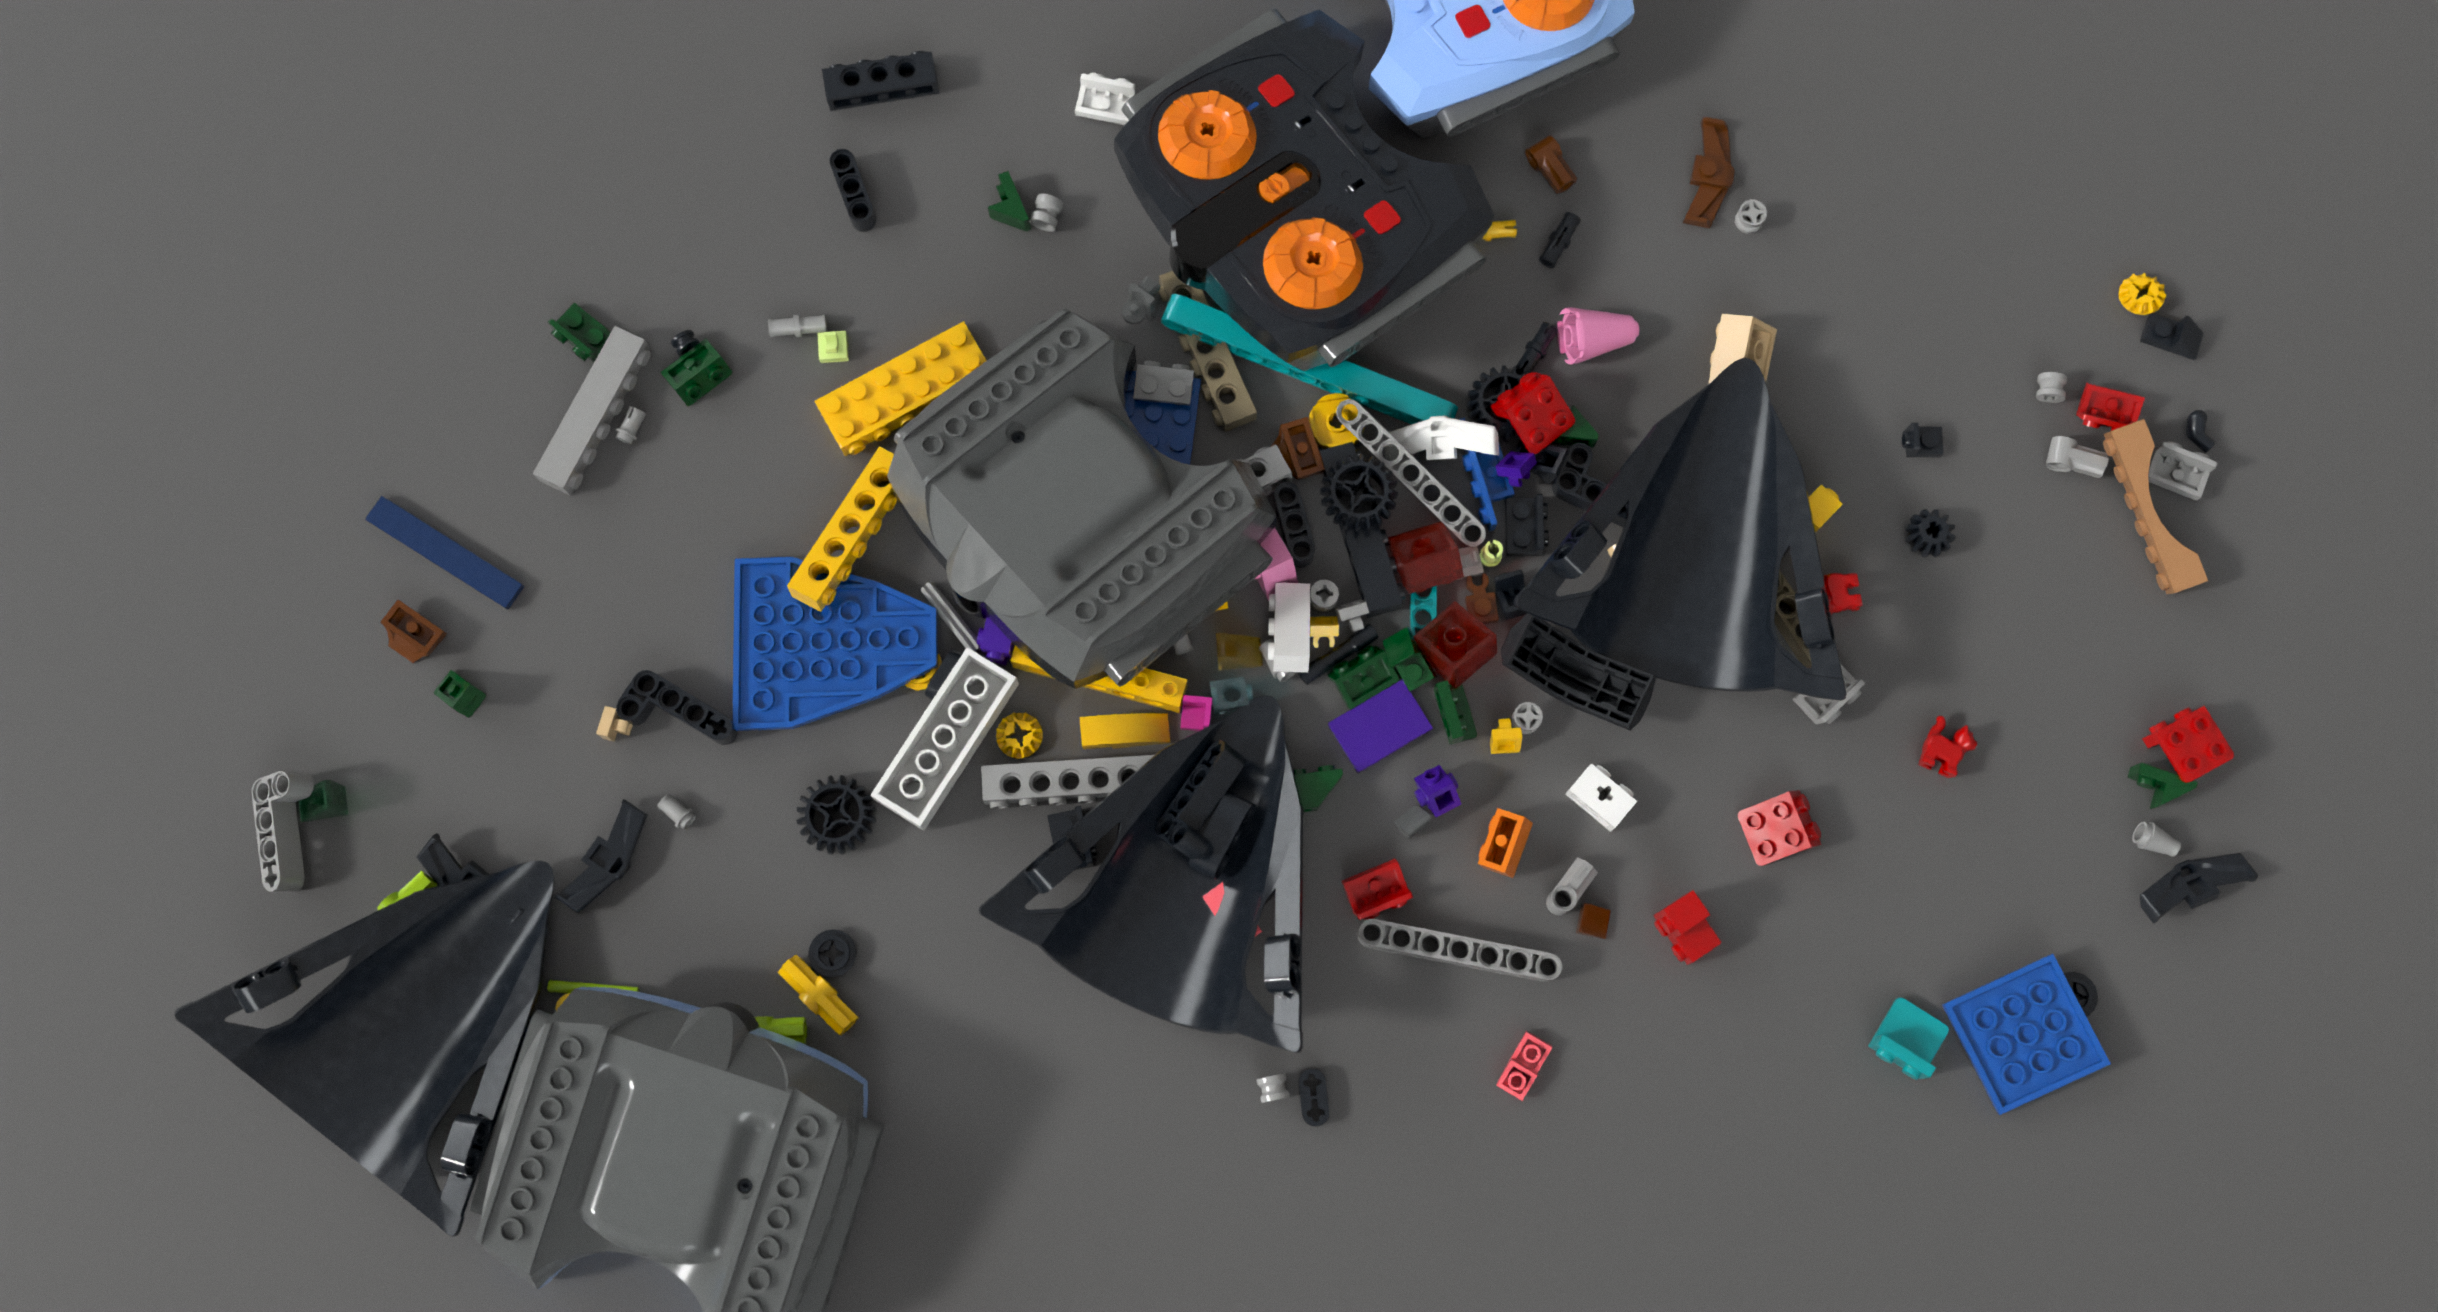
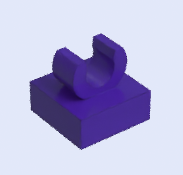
M1510 451L1495 466L1497 474L1501 477H1508L1511 486L1521 487V479L1530 478V470L1536 464L1534 453Z

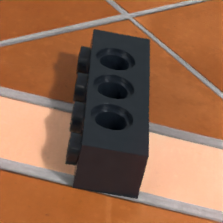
M915 51L911 55L905 56L889 55L884 59L874 61L864 59L855 64H834L829 68L822 69L826 100L830 111L940 94L932 51ZM906 72H913V73H914V74H913L912 76H910V77H903V76H902V75H903L904 73H906ZM879 76L886 77V79L881 82L875 81V79ZM853 80L859 81L855 86H848V83Z

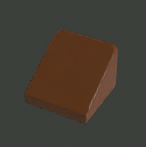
M1588 903L1581 904L1576 933L1605 940L1611 910Z

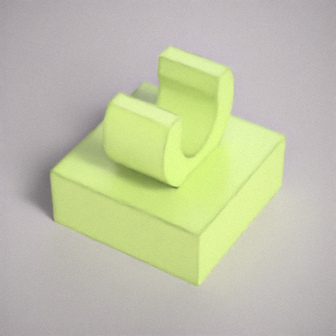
M846 331L818 333L820 363L849 361Z

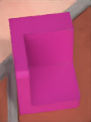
M1183 695L1180 730L1200 731L1210 726L1212 698Z

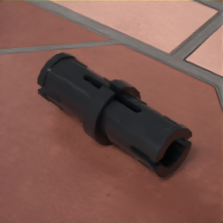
M1565 212L1556 231L1551 232L1549 236L1550 241L1543 254L1539 257L1540 263L1544 266L1554 268L1563 250L1570 246V238L1581 222V219L1576 214ZM1563 232H1565V234H1564L1563 237L1561 238V241L1559 242L1558 246L1555 248V246H1556V244L1558 243V241H1559L1561 235L1563 234Z
M1543 322L1533 340L1528 341L1526 344V351L1515 366L1518 368L1517 374L1520 375L1522 371L1531 373L1539 360L1544 359L1547 354V347L1558 333L1555 326L1551 325L1549 329L1550 323Z

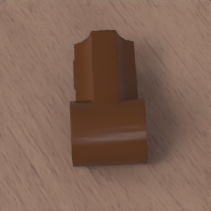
M1549 135L1525 150L1529 164L1534 170L1541 171L1556 194L1565 192L1576 183L1578 178L1563 159L1561 148L1554 137Z

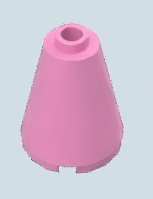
M1568 307L1560 312V315L1564 314L1563 321L1557 322L1558 347L1561 354L1566 353L1568 359L1564 361L1570 365L1578 364L1630 345L1639 336V324L1631 315Z

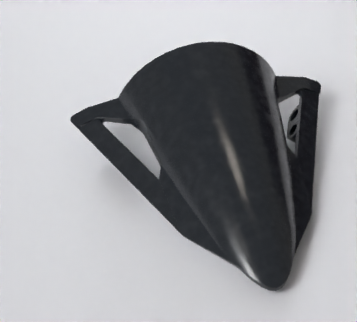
M1742 358L1730 364L1710 384L1652 427L1650 432L1528 585L1516 596L1514 605L1516 608L1532 616L1570 629L1574 636L1592 651L1654 675L1655 678L1713 690L1755 692L1779 689L1816 698L1842 701L1846 698L1847 692L1842 675L1803 467L1771 403L1767 385L1760 368L1750 358ZM1625 505L1626 522L1602 580L1590 591L1557 596L1556 591L1566 579H1575L1581 576L1604 549L1607 539L1602 533ZM1789 549L1798 593H1795L1796 607L1803 641L1810 653L1812 663L1810 668L1805 667L1780 645L1775 630L1774 619L1781 560Z
M1267 695L1256 697L1242 705L1228 717L1160 750L994 896L985 901L979 907L980 915L1037 945L1053 961L1083 982L1137 1010L1187 1028L1217 1034L1238 1033L1293 1053L1301 1052L1303 1048L1302 902L1304 812L1286 743L1284 719L1277 700ZM1223 740L1245 757L1242 770L1227 792L1230 791L1254 803L1256 807L1224 871L1215 880L1189 867L1190 858L1155 834V828L1159 819L1209 747L1214 742ZM1218 805L1215 807L1207 821L1200 829L1199 833H1201L1202 835ZM1118 824L1115 844L1084 892L1076 900L1064 908L1027 910L1025 908V905L1038 893L1044 894L1052 890L1084 861L1085 857L1083 854ZM1223 882L1224 895L1219 910L1214 915L1202 896ZM1275 895V936L1267 937L1264 946V982L1268 992L1274 995V1014L1270 1016L1247 989L1245 967L1263 908Z
M529 861L500 872L414 892L231 984L176 1009L174 1012L175 1019L201 1037L298 1116L418 1209L447 1235L455 1237L461 1231L465 1219L463 1216L538 996L541 992L549 910L554 892L553 870L547 862ZM519 908L525 910L511 924L503 921L500 916H513ZM350 956L344 971L285 1022L261 1029L225 1021L226 1017L242 1009L246 1013L256 1012L289 996L301 987L302 983L300 980ZM485 1068L470 1114H459L452 1124L441 1157L442 1169L450 1173L444 1190L441 1191L427 1159L431 1138L471 1076Z

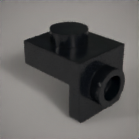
M1522 570L1505 572L1502 575L1496 576L1494 578L1495 595L1506 620L1526 615V612L1516 608L1514 605V599L1525 588Z

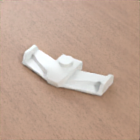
M1446 415L1431 416L1427 420L1389 432L1411 454L1426 450V460L1429 461L1457 459V448L1499 456V439L1495 426L1453 419ZM1393 444L1385 446L1384 458L1388 461L1397 459L1399 456L1397 446Z

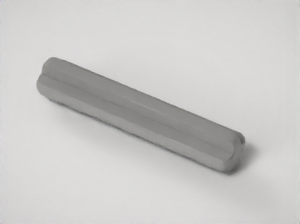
M932 581L926 583L921 588L925 598L937 609L940 617L965 648L968 647L974 652L979 651L980 645L977 644V637L935 583Z

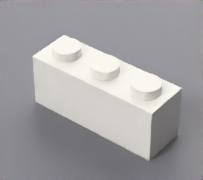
M1275 583V594H1269V611H1274V618H1269L1268 635L1274 636V642H1268V660H1273L1274 672L1308 673L1310 658V584Z

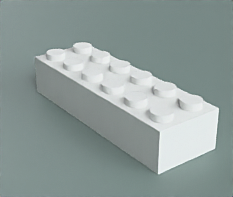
M967 647L870 796L881 805L925 831L1018 687L1017 678Z

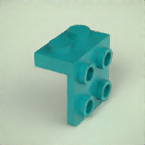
M1897 998L1894 1000L1868 1047L1875 1050V1055L1890 1064L1894 1062L1902 1067L1901 1071L1915 1080L1930 1078L1936 1069L1930 1063L1947 1036L1949 1028L1946 1024L1906 999Z

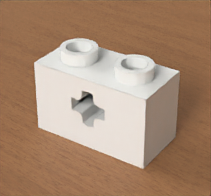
M1591 763L1565 795L1611 832L1637 801L1633 798L1634 793L1623 784L1618 786L1610 779L1611 774L1600 765L1595 767ZM1605 790L1608 794L1606 799L1601 801L1598 799L1599 792Z

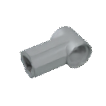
M2052 437L2045 465L2048 469L2057 472L2074 471L2096 478L2103 476L2109 459L2107 453L2077 445L2078 442L2069 437Z
M1578 857L1575 859L1553 891L1547 896L1546 906L1552 914L1562 916L1576 906L1579 898L1598 874L1594 866ZM1556 894H1563L1567 897V907H1561L1556 903Z

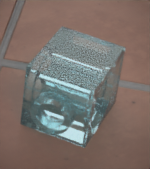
M1244 676L1210 682L1209 688L1214 715L1233 713L1241 706H1248L1249 701L1253 700L1251 684H1245ZM1229 689H1234L1239 692L1240 698L1235 702H1230L1225 699L1224 693Z

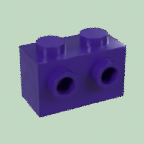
M987 614L985 627L979 628L977 644L980 645L984 656L990 659L992 663L998 666H1006L1007 661L1011 662L1015 644L1002 633Z

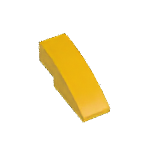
M1134 713L1079 717L1083 750L1106 747L1116 749L1171 743L1168 714Z

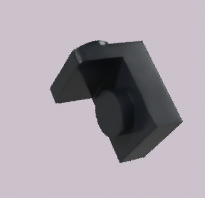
M1912 422L1903 431L1901 442L1902 447L1906 448V457H1941L1944 454L1942 427H1919L1918 422Z

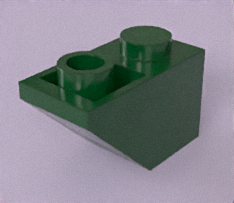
M1335 765L1318 767V772L1306 773V769L1294 770L1304 813L1319 809L1343 776L1342 769H1335Z

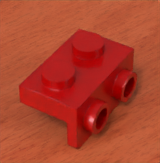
M2086 382L2076 416L2084 420L2083 425L2100 429L2101 424L2111 426L2110 431L2138 421L2145 397Z
M1396 859L1341 881L1351 909L1358 920L1373 919L1380 914V911L1388 908L1396 909L1402 907L1407 903V900L1413 898Z

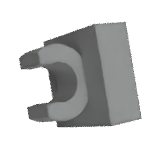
M1477 546L1449 551L1448 556L1455 581L1467 579L1470 575L1471 577L1480 576L1484 573Z
M1359 599L1334 607L1337 618L1340 621L1347 620L1352 632L1364 629L1360 616L1369 613L1366 601Z

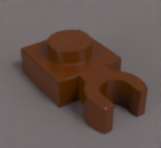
M1486 573L1481 576L1482 584L1480 586L1473 584L1471 575L1466 579V587L1472 592V595L1465 597L1469 626L1497 623L1499 621L1495 593H1486L1485 590L1489 583Z

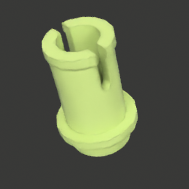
M1493 540L1492 544L1488 541L1481 549L1479 555L1481 563L1485 566L1494 567L1501 562L1503 546L1499 541Z

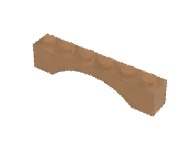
M2145 419L2103 434L2105 440H2103L2104 449L2108 456L2113 457L2116 465L2114 467L2115 477L2119 483H2123L2126 494H2124L2125 502L2130 510L2133 509L2137 518L2135 521L2136 530L2141 537L2144 536L2148 546L2145 548L2147 558L2150 563L2155 564L2158 571L2156 580L2160 589L2165 590L2166 594H2173L2207 582L2208 578L2198 554L2182 545L2169 533L2154 509L2149 492L2148 474L2155 444Z

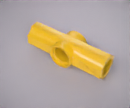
M797 954L781 966L778 973L799 994V999L813 1013L819 1014L840 1036L847 1032L859 1019L837 996L838 992L821 975L818 976Z

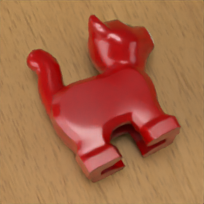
M1830 573L1823 575L1831 615L1845 610L1858 611L1862 606L1861 594L1850 595L1848 593V589L1859 586L1857 573Z
M1938 716L1936 724L1930 729L1923 743L1918 765L1931 770L1932 766L1934 767L1935 760L1941 762L1938 774L1946 778L1956 777L1958 774L1957 766L1963 759L1964 754L1968 751H1974L1978 742L1975 740L1973 732L1968 730V725L1958 729L1952 741L1941 735L1940 733L1946 726V720L1944 716Z

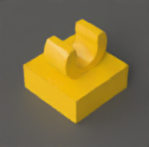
M1337 616L1310 617V637H1312L1313 646L1318 648V640L1321 637H1327L1329 639V646L1334 647V636H1339Z
M1510 718L1498 719L1499 727L1492 729L1491 754L1520 752L1522 744L1521 728H1511Z

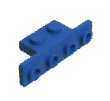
M1500 445L1499 456L1463 449L1465 455H1462L1463 466L1466 472L1470 471L1473 479L1470 482L1471 492L1474 498L1479 499L1481 508L1478 509L1482 525H1487L1489 532L1494 531L1497 526V520L1491 503L1512 498L1515 495L1513 487L1509 484L1508 477L1498 476L1495 466L1503 459Z

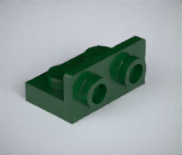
M573 303L557 321L552 318L548 321V324L553 329L551 334L562 344L569 342L574 346L572 351L583 361L590 359L593 363L611 333L576 303Z
M706 338L660 372L687 406H691L732 375L729 366Z
M1368 646L1358 652L1356 658L1349 662H1340L1328 674L1329 679L1336 685L1347 708L1350 710L1400 681L1394 668L1390 667L1385 651L1377 646Z
M1447 680L1436 683L1433 692L1449 745L1476 738L1477 731L1462 683L1457 682L1449 685Z

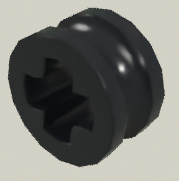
M685 330L672 339L671 345L673 348H677L676 352L679 356H683L700 343L697 338H694L695 334L692 330Z

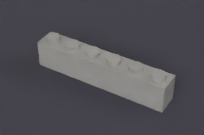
M614 326L533 472V475L540 482L570 496L574 489L579 488L586 466L594 461L597 454L596 448L600 441L608 436L613 417L621 412L624 405V397L628 390L631 391L634 388L640 368L644 367L650 359L651 348L645 339Z

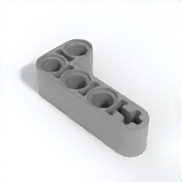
M278 771L259 778L252 787L262 883L269 892L298 891L304 884L305 875L295 802L309 797L313 791V778L307 772Z

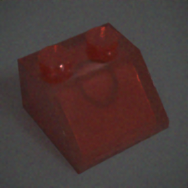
M1442 521L1388 537L1389 546L1400 579L1409 594L1423 592L1427 588L1440 584H1449L1456 579L1464 577L1459 548Z
M1456 601L1414 635L1415 642L1435 672L1447 680L1455 689L1497 654V635Z

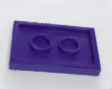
M1403 679L1328 723L1330 730L1358 774L1433 729Z

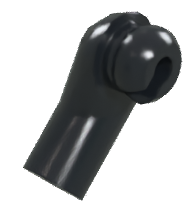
M2196 410L2190 413L2187 418L2186 436L2206 453L2216 443L2205 434L2207 414L2202 410Z

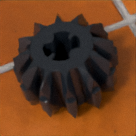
M1923 509L1919 515L1914 514L1910 518L1911 524L1905 527V531L1910 534L1905 538V542H1913L1915 544L1911 549L1912 552L1921 549L1922 557H1927L1929 553L1933 557H1938L1941 555V551L1947 552L1951 548L1949 543H1952L1956 538L1955 535L1950 533L1955 529V525L1946 523L1949 515H1944L1942 518L1939 517L1938 509H1934L1931 514L1927 509ZM1927 529H1929V530H1928V533L1931 532V531L1933 532V534H1934V537H1933V538H1932V534L1928 535V534L1926 533V530H1927Z

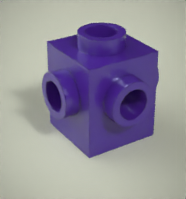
M1440 765L1414 778L1418 790L1414 791V794L1422 807L1426 805L1435 817L1461 805L1456 790L1459 786L1451 772L1446 774Z

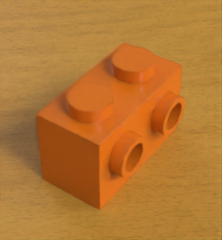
M1497 808L1489 824L1487 839L1479 851L1478 864L1487 870L1514 878L1533 823L1524 816Z

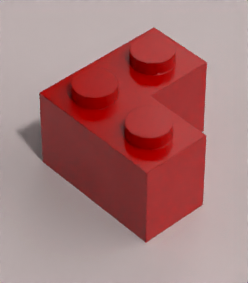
M1694 890L1681 896L1653 915L1657 920L1654 922V925L1663 937L1668 936L1674 945L1671 947L1672 952L1680 962L1685 961L1687 965L1722 943L1705 919L1710 916V913Z

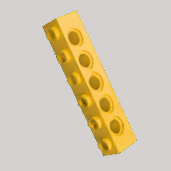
M879 446L788 583L787 587L793 598L822 612L826 605H830L833 602L837 587L841 581L845 582L852 571V564L856 558L863 556L869 538L872 534L876 535L882 526L883 517L887 511L891 512L897 503L890 483L885 487L877 486L882 481L889 482L887 474L894 456L893 453ZM866 504H874V507L870 510L862 509ZM859 527L857 532L847 533L849 528ZM836 550L844 551L843 554L838 557L831 556L832 553ZM819 574H829L824 580H816Z
M1015 645L1010 660L1013 668L1055 679ZM1145 668L1128 683L1120 687L1109 676L1083 687L1180 713L1183 695L1186 694L1188 682L1184 678Z

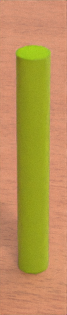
M549 980L547 987L548 992L571 993L574 989L580 987H606L639 992V987Z

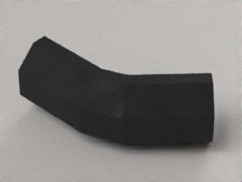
M1528 613L1511 628L1501 648L1502 665L1567 705L1631 731L1641 721L1651 700L1656 680L1654 675L1598 654L1579 644L1543 619Z

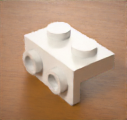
M1098 73L1081 74V87L1075 115L1125 125L1129 120L1122 112V107L1128 99L1136 95V85L1123 78L1113 80L1104 78V76Z

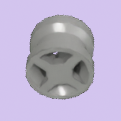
M1754 199L1745 201L1735 216L1736 227L1746 234L1757 232L1767 217L1765 205Z
M2045 372L2038 375L2037 383L2040 385V389L2036 392V399L2038 401L2058 403L2066 399V392L2063 390L2064 385L2067 383V376L2065 374Z
M1324 579L1315 582L1311 587L1310 604L1316 611L1322 613L1329 612L1337 605L1339 591L1336 584Z
M1524 702L1513 712L1511 718L1512 726L1514 728H1521L1524 735L1531 734L1542 723L1543 713L1535 703Z
M1285 1073L1256 1079L1257 1085L1262 1090L1261 1103L1290 1097L1289 1091L1285 1089Z

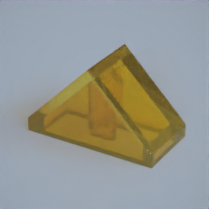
M1216 633L1218 670L1263 666L1262 652L1259 650L1261 646L1260 637Z

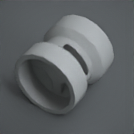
M1038 194L1035 200L1036 209L1031 213L1029 219L1030 224L1043 231H1055L1058 223L1056 217L1062 211L1063 202L1052 195Z

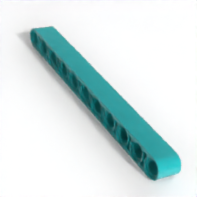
M1171 295L1161 318V323L1171 330L1184 335H1199L1201 337L1199 341L1212 346H1216L1217 343L1221 344L1222 341L1226 342L1230 353L1330 393L1345 394L1363 406L1411 425L1427 420L1431 416L1446 415L1449 418L1455 419L1458 407L1450 401L1346 360L1334 367H1330L1328 363L1310 368L1307 371H1302L1288 364L1260 344L1227 313L1182 295Z

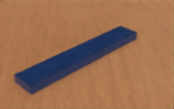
M383 496L379 498L365 518L372 525L509 610L525 587Z

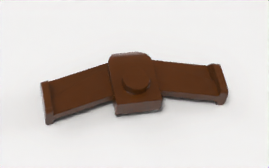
M1703 117L1701 127L1704 156L1696 154L1690 179L1691 185L1700 187L1683 223L1710 229L1728 189L1733 185L1735 170L1731 165L1729 131L1726 122L1720 119Z

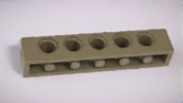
M1173 271L1159 276L1160 290L1158 294L1161 296L1160 300L1162 303H1168L1172 294L1185 295L1192 300L1209 306L1202 289L1186 285L1176 277ZM1182 334L1178 336L1182 350L1184 352L1189 351L1193 359L1189 361L1191 370H1194L1195 377L1200 375L1204 385L1200 386L1205 401L1211 400L1215 408L1211 413L1216 426L1222 425L1224 431L1227 432L1256 420L1257 411L1226 342L1222 341L1221 344L1217 343L1216 346H1212L1199 341L1201 339L1199 335L1192 334L1190 336ZM1206 344L1211 346L1213 350L1210 353L1204 354L1198 351V347ZM1213 369H1219L1224 375L1215 379L1208 373ZM1224 394H1230L1235 400L1232 403L1226 404L1220 400V397Z

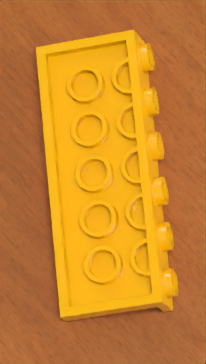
M963 321L814 402L844 456L849 454L856 455L866 448L865 445L875 440L877 442L882 441L890 436L891 431L899 427L902 428L920 414L933 400L987 360Z

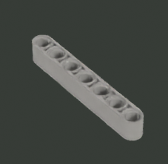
M1347 399L1338 405L1336 414L1339 421L1381 462H1384L1385 466L1463 543L1474 547L1484 541L1486 531L1482 523L1360 403ZM1348 404L1355 405L1358 410L1357 417L1351 421L1345 420L1342 416V409ZM1368 424H1373L1378 428V436L1373 441H1367L1362 435L1363 428ZM1389 444H1393L1399 449V456L1394 461H1388L1383 456V449ZM1409 464H1413L1419 469L1420 474L1415 481H1408L1403 476V470ZM1432 484L1440 489V496L1437 500L1428 501L1424 497L1423 492L1426 486ZM1456 505L1461 511L1459 519L1449 521L1445 518L1444 510L1447 506ZM1470 525H1476L1481 530V536L1476 541H1469L1464 535L1465 529Z
M1368 919L1361 924L1357 932L1359 942L1367 948L1540 982L1552 981L1562 971L1560 958L1552 953L1383 920ZM1367 926L1376 927L1379 931L1378 940H1367L1363 935L1364 928ZM1404 932L1408 937L1407 946H1396L1393 942V934ZM1431 937L1436 940L1438 946L1436 952L1429 953L1423 949L1422 941L1424 938ZM1461 943L1466 947L1467 954L1464 958H1457L1452 954L1451 948L1453 944ZM1483 949L1494 951L1496 960L1493 964H1487L1482 960L1481 952ZM1519 954L1524 958L1525 966L1522 970L1512 967L1510 963L1512 955ZM1542 960H1549L1553 963L1554 972L1551 976L1544 975L1541 972L1540 963Z

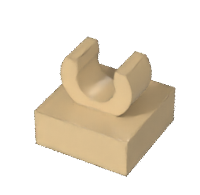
M605 706L596 734L603 739L615 741L617 733L630 736L633 725L629 724L628 721L621 720L622 718L617 714L615 708Z

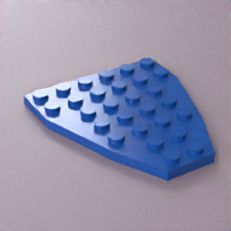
M795 557L735 559L732 720L734 729L736 731L795 729L878 699L909 683L911 680L930 672L932 669L938 668L937 609L882 583L850 574L845 582L841 581L837 587L833 602L830 605H826L822 612L793 598L787 587L804 560ZM819 574L816 580H824L829 574Z

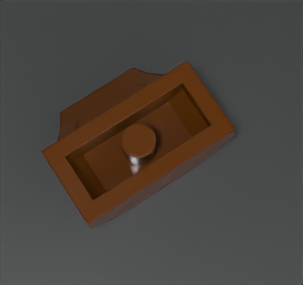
M1308 417L1280 425L1279 435L1270 447L1277 445L1292 472V476L1299 480L1324 473V465Z
M400 600L395 602L380 622L387 630L388 646L412 663L423 656H429L447 635L446 632Z

